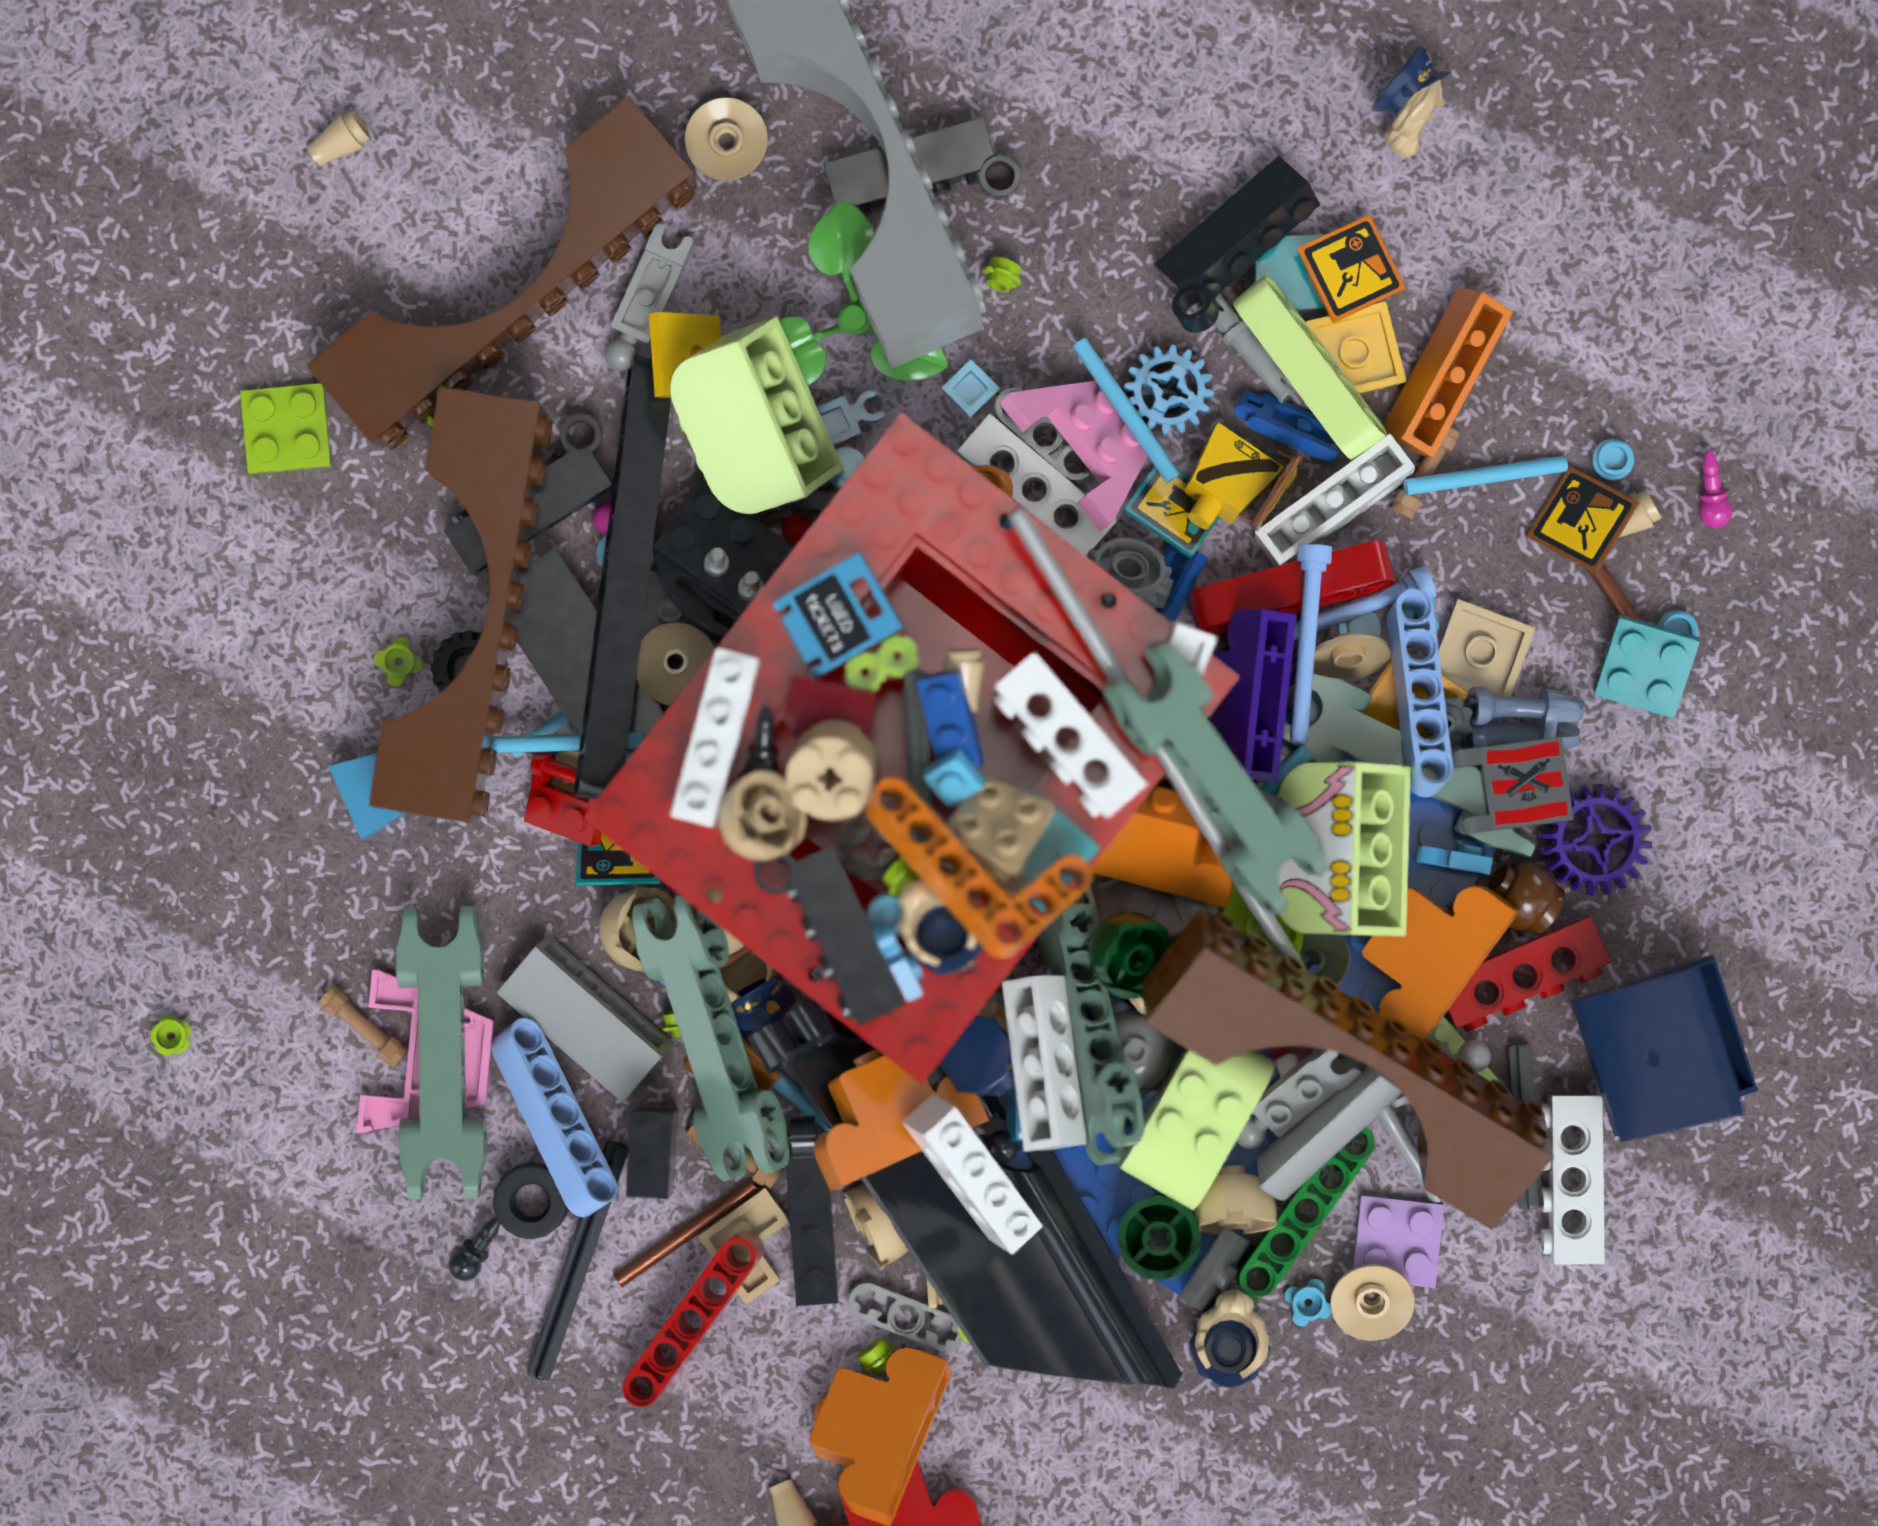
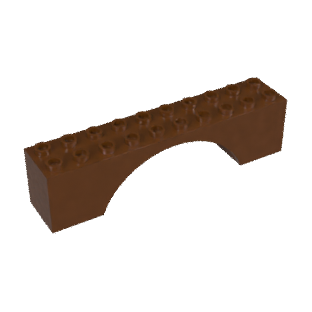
M629 96L624 98L564 149L570 176V205L567 222L562 238L548 265L521 295L506 306L484 317L457 325L440 327L403 324L388 320L370 311L306 365L366 438L380 451L386 446L393 450L403 443L409 436L406 429L418 419L423 424L427 422V417L430 415L434 417L439 387L465 391L473 383L469 376L481 366L488 370L496 365L505 356L502 349L512 340L519 344L527 339L536 330L537 327L533 323L545 313L549 317L558 313L568 303L565 297L577 286L581 290L590 286L600 276V273L597 271L599 267L609 259L613 264L621 260L632 249L629 245L630 241L640 233L644 237L649 236L655 225L664 222L660 217L672 206L676 210L683 208L694 198L695 193L692 189L697 186L693 171Z
M439 387L425 471L455 494L475 523L482 539L489 569L490 594L488 611L483 631L474 652L451 684L433 700L417 710L402 717L382 722L368 805L370 807L471 824H479L480 816H487L490 792L484 791L486 776L494 775L497 761V751L491 749L493 734L501 733L504 720V709L498 707L500 692H508L511 678V668L505 665L507 651L515 650L518 636V627L512 624L514 609H522L525 594V585H521V582H519L521 568L528 569L532 552V544L528 543L526 537L528 526L535 527L538 517L539 503L535 502V498H533L535 485L542 486L545 475L546 461H542V457H540L542 444L549 445L552 434L553 420H549V415H547L546 410L540 403Z
M1201 907L1143 980L1145 1024L1214 1065H1218L1237 1055L1258 1049L1278 1046H1308L1323 1048L1353 1057L1386 1076L1409 1100L1421 1122L1417 1149L1424 1190L1491 1230L1554 1158L1545 1113L1536 1103L1530 1100L1522 1101L1512 1095L1509 1089L1498 1080H1487L1479 1075L1474 1067L1465 1060H1454L1444 1054L1442 1049L1432 1040L1427 1038L1421 1040L1411 1034L1399 1020L1392 1017L1387 1019L1378 1014L1364 999L1360 997L1352 998L1340 991L1337 984L1328 977L1315 976L1307 971L1303 964L1291 955L1282 956L1271 949L1263 938L1256 934L1248 935L1236 928L1235 924L1227 916L1221 913L1213 914Z

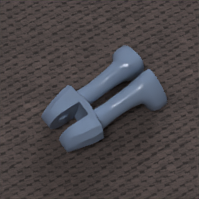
M1472 687L1467 693L1465 706L1472 709V716L1470 718L1472 732L1469 735H1462L1463 749L1562 737L1563 749L1579 746L1580 729L1572 724L1564 723L1577 722L1583 718L1585 702L1576 696L1552 689H1542L1538 699H1520L1493 695L1485 687ZM1497 717L1533 718V723L1490 721Z

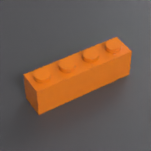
M1458 287L1383 424L1387 435L1391 434L1400 446L1413 453L1434 458L1513 311L1482 291Z

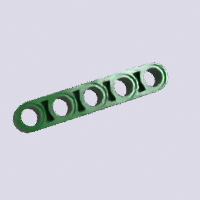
M1367 1127L1361 1131L1365 1138L1363 1149L1357 1153H1348L1343 1147L1287 1199L1277 1213V1226L1264 1231L1237 1271L1238 1284L1247 1295L1253 1298H1263L1274 1291L1361 1170L1375 1148L1373 1133ZM1334 1164L1340 1170V1180L1335 1186L1324 1187L1320 1183L1319 1173L1324 1166ZM1305 1198L1312 1199L1316 1204L1315 1215L1307 1221L1298 1220L1294 1213L1296 1204ZM1280 1232L1289 1234L1292 1239L1290 1250L1282 1255L1274 1254L1270 1248L1272 1237ZM1253 1267L1265 1268L1268 1274L1266 1283L1258 1289L1248 1287L1245 1281L1247 1272Z

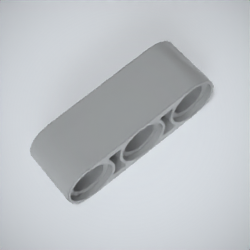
M1010 388L1000 393L995 404V416L999 422L1073 484L1083 483L1090 477L1092 473L1088 468L1083 473L1077 475L1071 474L1066 470L1064 459L1068 455L1075 453V451L1048 417H1045L1022 433L1013 420L1003 414L999 403L1011 392L1023 390ZM1041 426L1050 427L1056 434V441L1051 446H1039L1032 436L1034 430Z

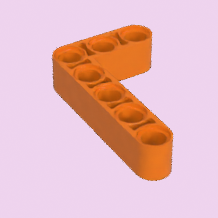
M894 777L881 780L866 803V814L874 826L980 945L994 957L1008 958L1015 954L1075 903L1091 883L1092 871L1087 861L1079 856L1069 855L1059 859L1015 898L1010 900L904 781ZM879 797H892L897 802L898 809L890 810L885 808L881 804ZM917 828L923 831L927 837V842L920 843L912 839L908 829ZM938 861L950 862L956 869V875L944 874L938 867ZM1059 873H1067L1073 876L1077 887L1071 888L1063 884ZM975 893L981 896L985 902V908H976L971 905L967 899V894ZM1035 899L1040 901L1045 907L1046 914H1037L1032 911L1028 905V900ZM996 927H1008L1013 932L1015 940H1003L998 935Z

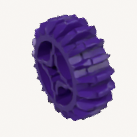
M1604 784L1596 785L1594 796H1591L1588 785L1579 786V800L1569 790L1573 814L1582 808L1583 828L1578 836L1563 840L1564 829L1568 821L1547 823L1553 826L1552 832L1540 831L1538 837L1541 839H1551V846L1542 847L1539 849L1540 855L1553 853L1555 859L1548 862L1545 867L1549 871L1559 866L1563 869L1556 877L1558 883H1564L1570 876L1573 877L1570 884V891L1578 892L1583 882H1585L1586 895L1594 896L1597 883H1599L1603 895H1610L1612 893V880L1619 889H1625L1627 882L1623 874L1626 873L1629 877L1637 879L1640 873L1632 864L1635 862L1647 865L1649 861L1646 856L1638 854L1639 848H1652L1651 841H1640V833L1650 832L1652 830L1651 825L1638 826L1636 820L1645 816V811L1639 809L1630 813L1628 810L1634 804L1635 799L1629 796L1620 804L1618 800L1621 795V789L1617 787L1613 788L1608 798H1606ZM1594 805L1612 810L1620 817L1625 827L1618 829L1605 827L1601 822L1600 815L1596 814ZM1593 828L1596 834H1604V836L1615 834L1614 838L1606 839L1604 844H1599L1602 849L1598 852L1596 847L1592 845H1576L1577 842L1586 840V836H1592L1589 831ZM1628 839V847L1624 858L1613 870L1609 871L1607 863L1610 862V848L1614 843ZM1578 850L1585 852L1590 857L1592 865L1595 866L1596 875L1588 874L1572 864L1566 853Z

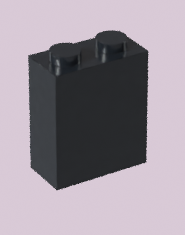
M637 1107L630 1112L625 1197L669 1199L674 1193L679 1110Z

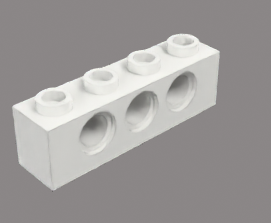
M990 413L957 451V456L971 467L990 465L991 459L998 454L1010 456L1014 462V468L1009 473L1013 484L1012 499L1086 557L1089 550H1094L1117 522L1114 519L1108 527L1100 532L1077 503L1086 494ZM1034 480L1043 484L1046 495L1042 500L1031 502L1023 496L1022 487L1028 481ZM1068 507L1076 513L1077 523L1075 526L1063 529L1055 523L1054 513L1059 508Z
M1389 434L1270 520L1259 531H1255V541L1274 567L1297 561L1299 544L1319 545L1400 486L1404 479L1411 478L1414 474L1415 466L1392 435Z
M716 648L671 817L716 828L719 806L722 796L726 791L761 663L759 659Z
M1035 652L995 685L994 689L999 694L993 699L1009 719L1015 715L1021 719L1027 726L1021 733L1037 752L1045 748L1055 759L1050 767L1066 785L1073 780L1084 793L1078 800L1094 818L1101 813L1105 819H1108L1147 786L1146 782ZM1035 694H1042L1051 702V712L1044 718H1035L1027 711V700ZM1070 727L1078 733L1079 745L1075 750L1063 751L1057 747L1055 734L1060 728ZM1099 760L1105 764L1108 774L1103 783L1094 785L1086 781L1083 776V767L1088 761Z
M1032 976L1002 982L1024 1151L1052 1150L1087 1144L1065 976Z
M932 1094L901 1122L988 1240L1013 1255L1043 1227L956 1107Z
M1598 1094L1547 1095V1104H1540V1108L1545 1113L1554 1158L1543 1170L1548 1171V1187L1541 1188L1542 1213L1548 1212L1549 1229H1542L1541 1232L1542 1254H1549V1262L1553 1264H1605L1602 1097ZM1575 1125L1581 1133V1139L1577 1146L1567 1149L1561 1142V1133L1566 1127ZM1576 1167L1580 1171L1581 1182L1577 1188L1566 1190L1561 1183L1562 1174L1566 1169ZM1576 1209L1582 1217L1581 1225L1573 1232H1566L1562 1226V1217L1567 1211Z

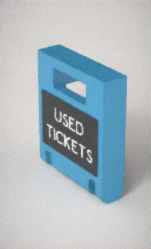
M858 552L771 604L775 612L785 609L788 605L792 607L793 611L783 616L780 621L804 663L808 664L818 657L823 661V664L814 667L810 671L814 679L819 678L850 658L905 628L862 552ZM863 577L884 612L871 621L868 619L849 585Z

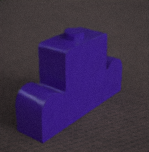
M1241 609L1236 611L1229 621L1227 639L1231 647L1230 651L1211 652L1214 657L1240 677L1207 720L1250 780L1278 783L1296 615L1264 609Z

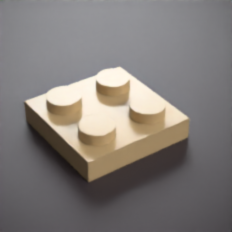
M1457 599L1438 647L1441 673L1468 691L1472 687H1485L1493 695L1511 697L1536 628Z

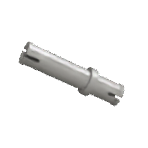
M1220 292L1215 298L1219 307V316L1214 325L1224 336L1222 341L1227 347L1233 346L1275 395L1278 402L1282 404L1288 399L1287 396L1291 397L1297 391L1244 320L1241 319Z

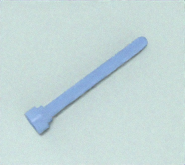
M1299 544L1297 561L1301 562V570L1305 571L1291 728V742L1296 747L1304 746L1308 739L1321 574L1326 572V565L1331 564L1332 547L1325 545Z
M1422 566L1408 571V576L1402 578V583L1318 614L1317 632L1394 604L1398 596L1408 589H1420L1430 598L1436 597L1435 586L1426 566ZM1301 621L1295 623L1294 641L1299 639Z

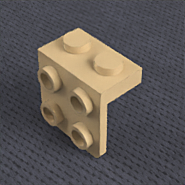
M983 776L985 778L983 789L962 801L946 828L1003 892L1016 897L1027 886L1025 859L1054 816V804L1049 800L989 776ZM942 861L943 867L956 875L954 866L948 861Z

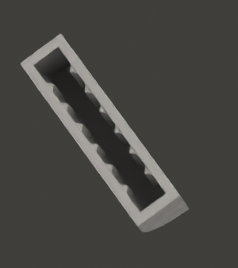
M547 935L532 949L497 992L500 997L523 1017L535 1021L547 1038L622 1103L674 1045L670 1039L550 935Z
M1363 1063L1362 1073L1355 1081L1342 1091L1338 1090L1284 1135L1275 1139L1256 1157L1260 1188L1276 1199L1286 1200L1396 1100L1402 1092L1386 1076Z

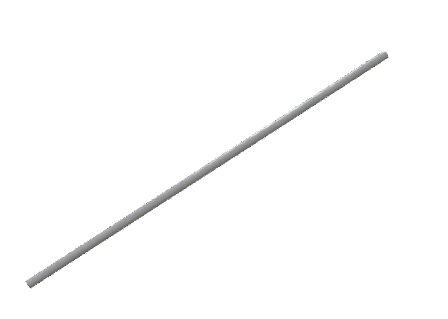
M1019 507L1013 510L1008 515L1009 519L1109 680L1111 678L1123 680L1135 690L1025 509ZM1160 747L1154 753L1216 855L1221 859L1232 846ZM1237 887L1276 952L1282 956L1291 955L1295 957L1305 967L1275 916L1265 911L1252 897ZM1339 1053L1342 1059H1347L1350 1057L1345 1054ZM1389 1105L1378 1117L1424 1190L1418 1149L1395 1111ZM1424 1190L1431 1203L1441 1201L1438 1197Z

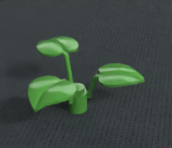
M847 201L838 202L817 223L809 239V255L812 262L821 272L827 275H837L843 272V280L851 302L841 308L838 318L839 324L812 335L810 325L801 317H787L779 320L807 386L818 380L826 366V352L817 341L842 331L852 335H865L871 331L875 335L860 302L850 273V268L863 255L871 243L875 231L865 215ZM879 341L874 344L871 350V359L876 368L884 375L893 379H925L942 372L948 367V361L942 347L893 369L890 368Z

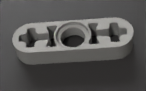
M872 1283L857 1285L849 1295V1309L856 1318L942 1352L954 1350L962 1342L957 1329V1323L949 1313L936 1308H929V1305ZM867 1290H872L875 1292L874 1300L882 1304H886V1296L895 1298V1301L888 1310L887 1322L884 1323L878 1320L882 1312L870 1308L867 1314L861 1313L859 1311L860 1304L855 1301L857 1294L865 1295ZM901 1305H911L918 1312V1321L910 1329H901L894 1322V1312ZM928 1311L934 1314L930 1322L938 1326H942L945 1320L952 1322L951 1329L957 1333L954 1340L947 1339L945 1344H940L937 1342L938 1335L927 1329L926 1338L917 1336L916 1334L924 1325L925 1312Z

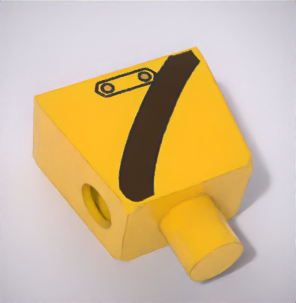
M1218 422L1208 437L1184 490L1189 497L1197 501L1188 514L1189 520L1202 529H1209L1217 516L1227 523L1233 524L1239 518V514H1243L1272 485L1284 467Z

